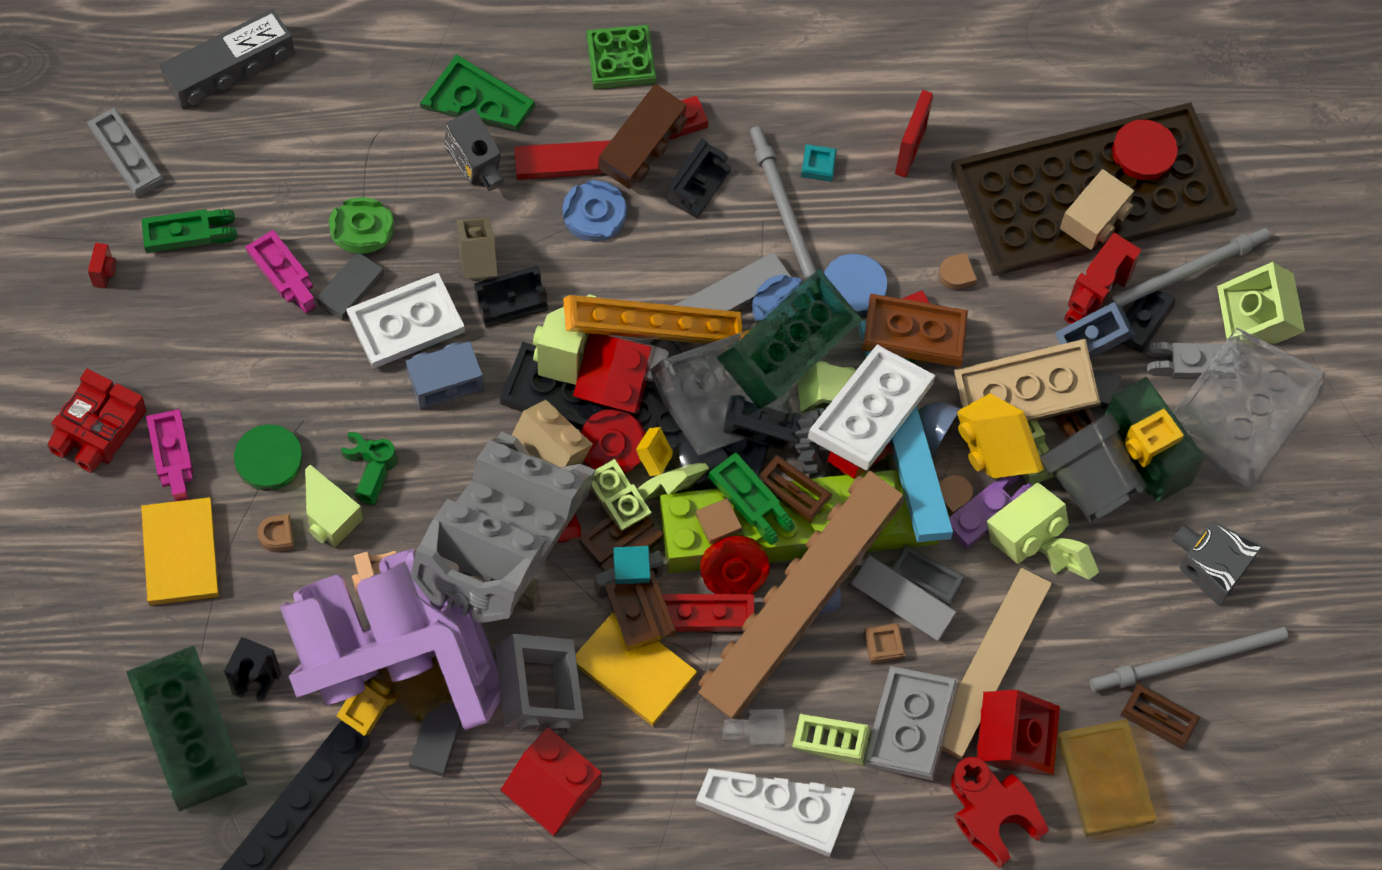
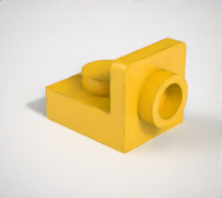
M1164 408L1132 425L1125 438V446L1129 455L1133 459H1137L1142 467L1150 464L1153 456L1179 443L1184 435Z
M375 677L372 680L363 681L366 689L346 699L336 715L364 736L371 733L387 705L394 704L397 699L396 696L389 692L391 687Z

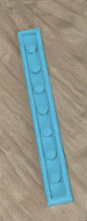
M860 321L858 328L862 344L866 321ZM864 351L867 358L871 352ZM916 406L889 442L917 542L948 540L952 538L953 530Z

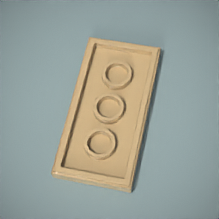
M1086 339L954 370L962 408L991 393L1024 411L1027 422L1101 405Z

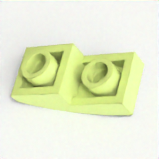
M615 459L595 470L591 490L621 531L651 515V511L635 485L629 483Z

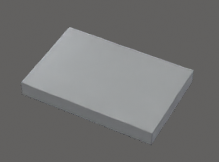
M890 666L863 761L865 767L933 781L959 687L958 679Z

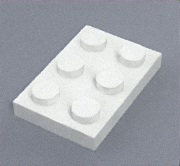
M439 273L346 309L350 322L373 369L465 332V326Z

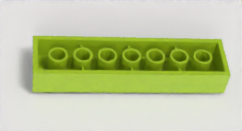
M897 470L873 472L904 496ZM862 473L861 476L865 477L867 473ZM849 475L812 479L830 492L832 498L828 504L824 505L823 510L815 516L811 524L780 502V506L794 522L795 528L788 533L779 526L772 513L764 519L775 530L779 539L773 545L767 543L758 533L756 527H752L730 502L742 527L741 533L733 536L740 535L756 540L764 547L768 554L769 563L790 561L796 557L801 559L808 550L806 544L810 537L817 530L822 532L830 522L827 520V517L837 503L843 505L851 495L848 490L855 479ZM789 481L798 486L800 490H802L804 493L809 495L814 500H819L817 496L812 494L810 491L805 489L796 481ZM774 483V484L777 485L779 488H781L782 490H784L786 493H788L789 495H791L793 498H795L796 500H798L800 503H802L803 505H805L807 508L811 509V508L808 507L806 504H804L802 501H800V500L797 499L795 496H793L792 494H790L788 491H786L785 489H783L781 486H779L778 484ZM719 489L660 495L659 511L662 533L664 534L663 541L668 574L700 570L702 556L711 545H709L695 514L696 510L727 498ZM904 496V504L867 552L904 548L905 544L911 547L938 545L940 540L917 542Z

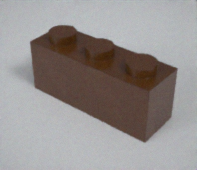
M655 83L600 154L598 169L629 190L636 181L641 183L650 171L648 165L653 158L659 159L669 145L667 140L672 133L679 134L688 120L685 117L687 104Z

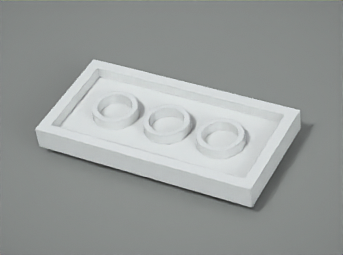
M876 345L810 428L808 439L867 471L931 388L935 375Z

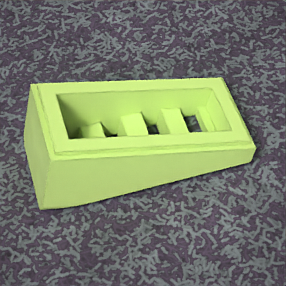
M800 714L792 748L865 766L863 761L872 732L869 726L865 724ZM810 726L816 727L812 743L807 742ZM824 730H830L827 744L822 745ZM839 733L844 734L841 748L836 747ZM853 736L858 737L855 750L850 749Z

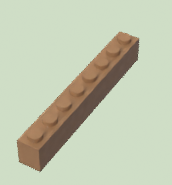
M869 470L865 477L859 475L854 480L848 490L851 495L843 505L837 503L827 517V520L830 521L822 532L817 530L810 537L806 544L808 550L801 560L796 557L789 564L784 573L787 576L780 587L774 585L769 590L763 600L766 605L758 615L753 613L749 616L742 626L743 635L737 642L732 640L725 647L720 655V658L723 660L716 670L709 669L700 680L699 686L702 688L698 692L699 695L734 723L904 504L903 494Z

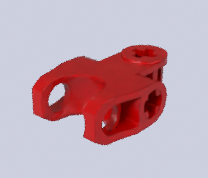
M967 757L957 764L950 779V788L964 808L954 814L955 822L971 845L982 852L998 868L1003 867L1011 859L1009 850L999 835V827L1006 823L1018 824L1037 841L1048 833L1049 829L1037 808L1034 797L1015 775L1010 774L1002 781H999L982 759L976 757ZM974 776L977 780L975 782L973 780L966 782L964 777Z

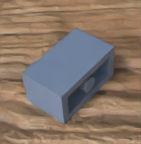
M1115 302L1055 332L1060 345L1086 339L1090 359L1136 336L1122 307Z
M470 341L451 343L442 350L432 353H419L406 361L408 378L420 410L484 390L483 375Z

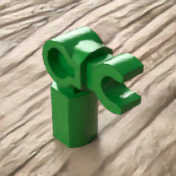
M348 432L349 442L355 443L357 446L353 449L342 447L341 453L343 457L350 461L362 458L364 462L368 463L354 496L360 502L375 505L387 479V470H391L397 464L398 457L394 444L387 439H369L366 441L359 433Z

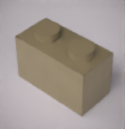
M489 217L456 220L459 257L464 279L481 282L490 279L491 276H497L495 239Z

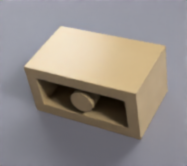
M1102 169L1065 212L1060 229L1092 250L1099 241L1105 243L1115 229L1113 224L1118 219L1123 221L1133 208L1130 201L1134 190Z
M547 400L524 410L511 435L521 442L530 455L559 467L582 464L592 446V443Z

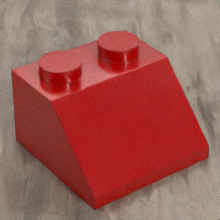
M589 333L573 396L609 407L639 413L655 347L608 335Z
M1020 690L983 692L977 758L982 759L987 765L997 769L1054 775L1060 706Z
M547 727L523 753L502 786L501 792L555 837L602 785V772Z

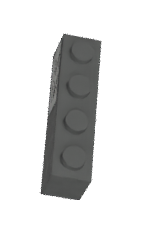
M272 8L161 63L160 67L164 82L180 107L184 109L190 105L201 103L206 97L218 91L229 89L234 83L246 77L257 75L262 69L274 63L285 61L295 52L291 34Z

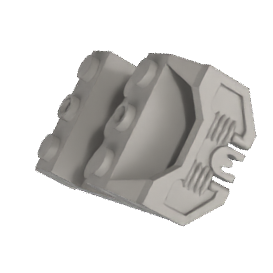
M501 431L498 437L491 439L477 457L472 480L458 500L454 502L447 499L433 518L421 544L415 552L411 571L412 579L428 599L436 605L443 606L447 599V608L450 610L454 604L457 608H460L463 604L462 615L467 616L471 607L474 606L471 619L474 621L485 623L508 619L513 613L514 606L581 503L589 496L595 470L582 464L559 467L530 455L516 437ZM443 558L460 564L459 571L451 569ZM470 576L479 577V578H481V579H484L485 582L479 581V580H477V579H475V578H472V577H470Z

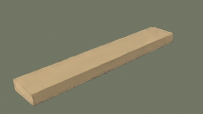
M1020 568L958 687L942 751L959 760L962 759L981 722L980 712L983 692L997 691L1052 584L1051 582Z

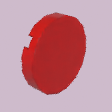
M1135 120L1125 124L1117 132L1112 152L1117 166L1119 163L1120 167L1124 169L1123 172L1128 176L1139 180H1155L1173 167L1178 149L1176 139L1170 130L1162 124L1151 120Z
M605 409L592 415L586 421L581 434L592 443L584 459V462L590 468L596 470L614 459L624 474L637 467L641 460L636 449L646 432L641 422L634 415L621 409Z
M740 535L725 537L714 542L705 550L700 561L701 577L707 589L714 594L754 593L765 583L770 573L768 554L764 547L753 538Z

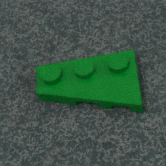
M457 54L420 102L422 109L455 117L475 108L483 123L515 131L519 130L536 106L535 102L529 97Z

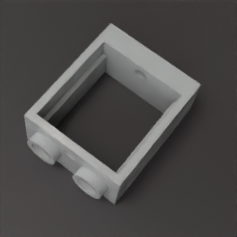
M512 634L495 646L504 727H517L521 732H533L538 729L545 730L549 727L558 735L569 732L571 727L584 720L573 639ZM524 662L551 664L553 666L558 709L529 707Z

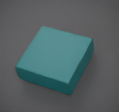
M806 144L801 177L832 182L837 149Z
M648 546L614 547L615 584L650 583Z

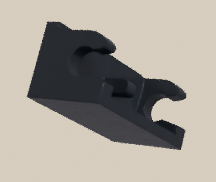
M701 139L668 185L667 202L698 219L730 173L731 167L725 163L729 157L721 150L708 144L704 139Z
M538 265L474 283L475 300L485 328L548 310L547 293L545 287H542L541 273Z
M732 395L729 397L723 432L786 451L798 443V437L795 433L799 431L800 425L798 421L801 419V414L797 412L785 413L746 401L742 395Z
M241 637L224 670L232 694L242 698L248 691V686L251 683H260L261 689L257 692V701H261L267 696L274 680H279L282 674L274 649Z

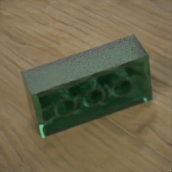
M819 268L800 281L716 358L760 410L784 394L854 329L862 319Z
M194 645L126 671L172 798L179 812L248 785Z

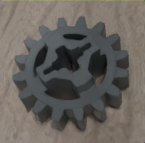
M826 408L810 409V411L804 412V419H799L798 421L801 430L795 433L799 438L795 448L797 453H801L798 457V462L804 463L803 473H809L810 479L839 476V471H841L827 461L830 450L808 439L810 428Z

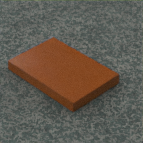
M870 293L862 350L871 352L876 345H879L903 358L961 367L968 310Z

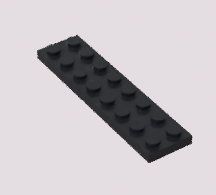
M526 342L521 344L500 397L501 405L524 411L547 400L575 428L580 430L583 429L584 424L592 415L605 409H617L574 397L576 385L538 375V362L533 361L536 346ZM647 381L639 413L629 412L641 422L645 432L649 428L661 427L672 451L676 446L690 439L702 438L713 441L721 446L729 457L737 453L759 477L769 446L724 433L723 427L727 405Z

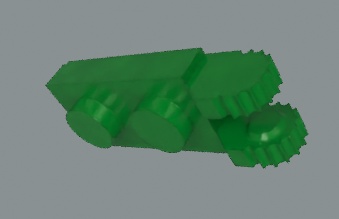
M204 209L143 218L141 222L146 253L207 245L212 244V242L218 244L233 242L238 237L236 228L229 226L210 229V224L215 226L231 224L235 221V213L231 209L212 211Z
M734 453L709 472L708 477L749 524L752 527H756L758 533L770 545H773L779 539L775 530L764 519L772 513L775 521L784 531L789 533L795 528V524L790 516L780 506V501L737 453Z

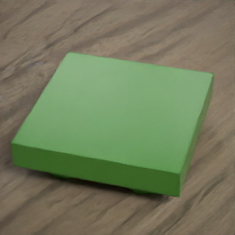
M649 25L586 30L593 90L656 83Z

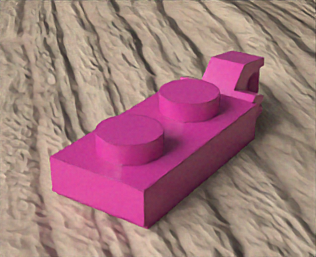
M274 230L245 246L247 254L282 298L288 303L295 300L305 314L316 308L314 304L315 299L309 292L313 288L309 274Z
M180 409L146 416L157 475L162 483V487L171 486L174 501L189 500L185 482L193 481V468Z

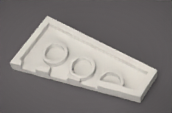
M709 769L695 805L830 857L855 788L842 787L840 789L825 787V784L810 782V784L789 782V779L774 777V779L756 777L753 774Z

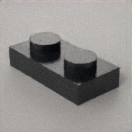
M1157 290L1135 300L1125 315L1136 336L1121 344L1142 353L1174 308L1175 298Z

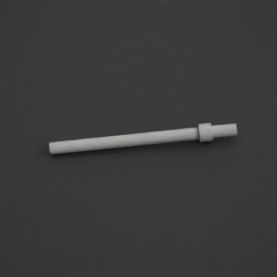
M753 127L749 132L756 148L754 153L758 165L764 169L805 281L814 290L816 297H818L824 291L775 164L777 158L773 147L768 146L762 127Z
M1263 228L1249 235H1239L1231 239L1230 244L1108 298V304L1115 302L1122 307L1234 255L1240 257L1252 251L1254 246L1268 241L1271 237L1270 232Z
M1280 627L1132 668L1130 665L1115 668L1113 673L1091 678L1089 680L1090 687L1093 692L1118 686L1120 689L1135 685L1137 680L1288 640V632L1285 627Z

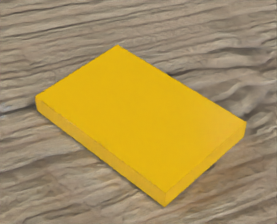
M211 498L141 505L147 602L149 606L219 597Z
M613 612L575 654L579 670L652 727L697 676V671L659 641L627 651Z

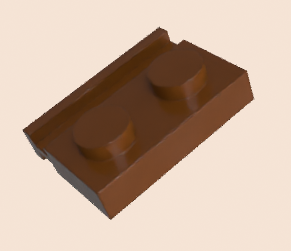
M607 516L584 533L582 537H579V544L596 564L606 571L614 568V547L648 546L650 550L663 540L664 534L654 526V522L648 516L623 531L618 528L610 516Z
M650 570V583L615 584L613 582L605 585V591L627 651L661 641V638L667 636H676L675 627L653 570Z

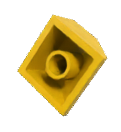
M989 393L956 412L960 421L958 430L962 438L968 443L971 452L968 454V457L976 471H982L992 478L1038 473L1044 469L1024 411Z

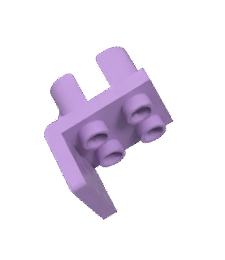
M415 549L405 550L383 558L379 563L381 573L365 578L358 583L357 592L371 626L367 629H363L345 579L341 575H332L304 586L293 593L295 603L286 602L279 606L301 662L289 675L296 697L319 690L325 705L337 703L364 691L366 687L363 681L379 673L378 669L387 667L392 681H400L418 675L433 667L431 658L437 656L465 730L488 723L501 701L498 667L482 624L471 619L474 606L471 607L467 616L462 615L463 604L460 608H457L454 604L450 610L447 608L448 599L443 606L432 603L411 577Z

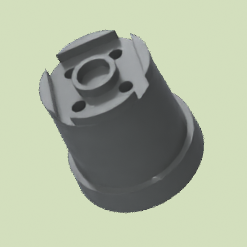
M1113 412L1094 421L1040 456L1045 471L1048 474L1052 472L1081 509L1089 523L1129 501L1132 494L1140 493L1148 487L1118 433V430L1121 428Z

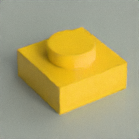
M661 427L649 428L636 449L639 459L643 462L649 476L662 474L673 453Z

